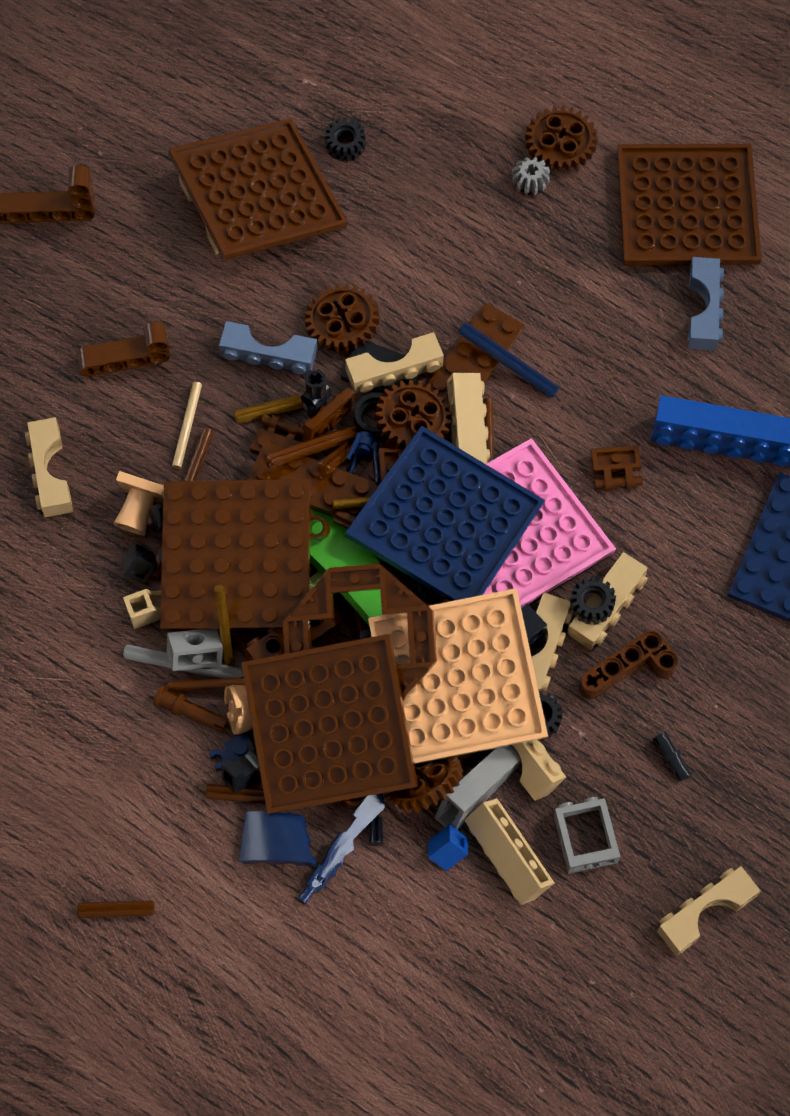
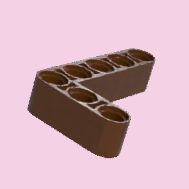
M75 165L69 168L68 191L0 193V224L87 221L95 217V193L89 169L82 165Z

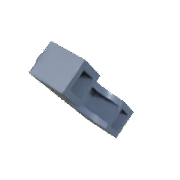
M692 257L689 268V289L696 291L703 297L707 309L703 313L691 317L688 327V349L715 351L718 342H722L723 328H719V322H722L723 308H719V302L723 301L724 289L720 288V282H723L724 268H720V259Z
M226 321L219 348L220 355L231 361L242 360L252 365L262 364L276 370L287 369L297 374H304L313 369L317 354V339L293 335L285 344L269 347L254 340L248 325Z

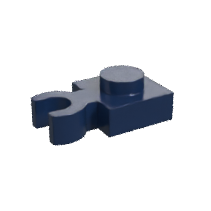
M244 733L224 742L226 750H214L209 755L211 760L216 757L222 759L219 764L215 765L216 771H221L222 762L228 759L234 762L244 757L251 750H254V747L247 733Z

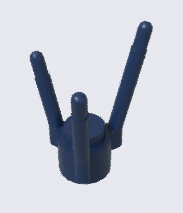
M361 431L356 433L355 440L346 456V459L349 460L354 453L348 472L353 474L359 456H368L369 453L373 452L375 483L379 484V443L375 442V436L370 432Z

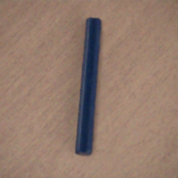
M465 322L460 327L458 333L549 397L555 396L559 390L558 385L469 323Z

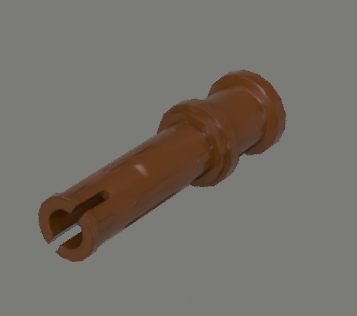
M164 685L159 688L153 701V705L156 707L160 705L171 710L174 715L182 714L220 733L224 732L229 721L227 717H223L188 701L184 694L178 695L167 690V687Z

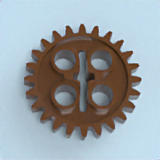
M562 105L561 110L558 111L553 106L552 112L545 108L544 115L538 112L536 119L531 118V123L527 125L525 135L529 156H536L537 161L544 160L545 165H549L550 171L557 167L558 172H561L562 167H565L567 172H570V166H573L576 170L579 169V163L585 166L587 159L591 160L593 153L596 151L598 137H596L597 130L593 129L594 122L588 123L589 116L582 118L581 110L575 114L573 113V107L566 111L565 106Z
M346 283L344 288L340 289L339 284H336L335 290L327 286V293L320 290V298L313 296V304H307L308 311H305L306 319L304 320L307 333L311 335V338L317 339L320 348L326 344L327 351L335 347L336 353H339L340 349L344 347L347 353L350 346L357 350L358 343L365 346V338L372 340V332H377V325L380 324L378 317L380 314L376 300L373 301L372 294L366 295L364 288L358 292L357 285L349 289L348 283ZM334 303L338 304L342 317L344 320H346L347 327L350 333L346 332L342 318L340 315H338V311Z
M410 379L408 385L400 381L399 388L392 384L390 390H384L383 396L379 397V404L376 405L374 419L378 421L377 429H383L381 436H389L388 444L395 441L397 442L396 449L401 445H404L405 449L417 433L415 429H420L421 426L443 439L444 436H447L448 428H450L452 423L450 421L452 412L448 411L450 404H443L446 397L437 396L439 389L432 392L430 390L431 384L424 388L422 387V381H419L418 385H414L412 379ZM403 400H408L412 403L409 404L404 402ZM425 410L431 411L433 414H428ZM393 418H398L402 420V422H397Z
M457 756L414 764L418 787L383 794L389 807L391 806L392 810H397L398 813H402L405 810L406 814H409L413 809L418 813L422 807L428 810L430 804L437 806L439 799L446 800L445 795L447 793H454L452 787L460 785L458 780L463 779L461 775L463 769Z

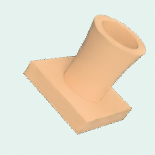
M119 471L116 481L123 491L128 493V496L113 524L128 532L144 536L150 515L149 509L154 502L163 503L164 485Z

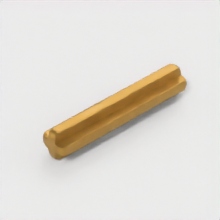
M298 394L235 410L236 422L244 423L260 419L263 415L272 416L303 408L301 395Z

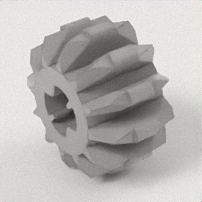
M526 156L524 161L518 160L512 170L513 185H517L518 191L524 189L526 195L529 191L536 195L538 190L544 191L549 183V167L545 166L544 160L537 162L536 156L533 160Z

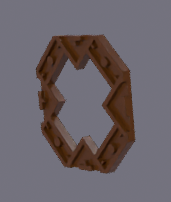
M379 563L328 568L315 587L310 589L299 602L300 604L283 621L285 654L311 649L310 621L334 619V593L380 590L383 615L407 613L410 663L396 664L402 700L404 701L437 663L434 611Z

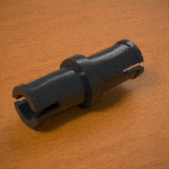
M667 731L658 734L652 739L664 757L662 759L665 764L668 763L678 783L692 775V772H690L681 757L682 752L680 749H676Z

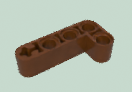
M161 322L146 324L143 327V336L81 347L76 353L80 374L85 377H91L168 361L170 353L164 324Z
M647 631L585 672L581 678L579 692L586 699H595L646 664L657 677L668 679L675 672L678 657L658 632ZM652 642L656 645V648L650 649L645 643ZM632 655L637 661L630 662L625 656ZM667 661L671 664V667L665 668L661 666L660 662ZM612 668L617 674L609 675L605 669Z

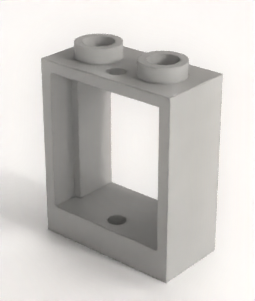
M590 797L584 799L583 803L573 805V802H566L560 804L555 809L553 816L568 874L618 863L620 853L605 798ZM599 810L609 849L574 856L564 817Z

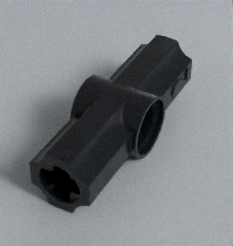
M319 369L315 371L309 370L306 373V391L300 397L307 406V413L310 418L316 416L322 406H327V399L332 394L331 389L326 384L325 373Z

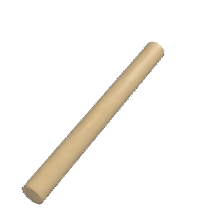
M193 382L172 464L174 469L179 470L182 467L202 384L199 382Z

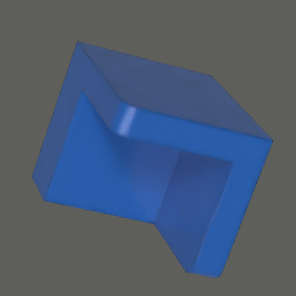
M451 824L428 841V858L444 870H449L468 855V837Z

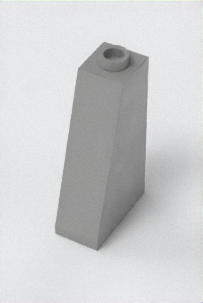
M510 745L493 750L459 781V786L453 787L454 793H447L445 795L447 799L442 800L434 818L442 826L446 827L451 824L458 830L465 823L464 819L482 803L486 802L517 770L521 762L518 751Z

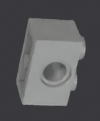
M199 629L168 633L166 652L172 671L221 666L223 646L217 629Z

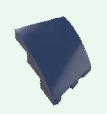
M267 811L246 812L239 862L244 864L265 862L270 865L289 863L296 866L315 865L316 859L310 852L309 843L311 841L306 832L307 825L304 816L283 812L267 814Z

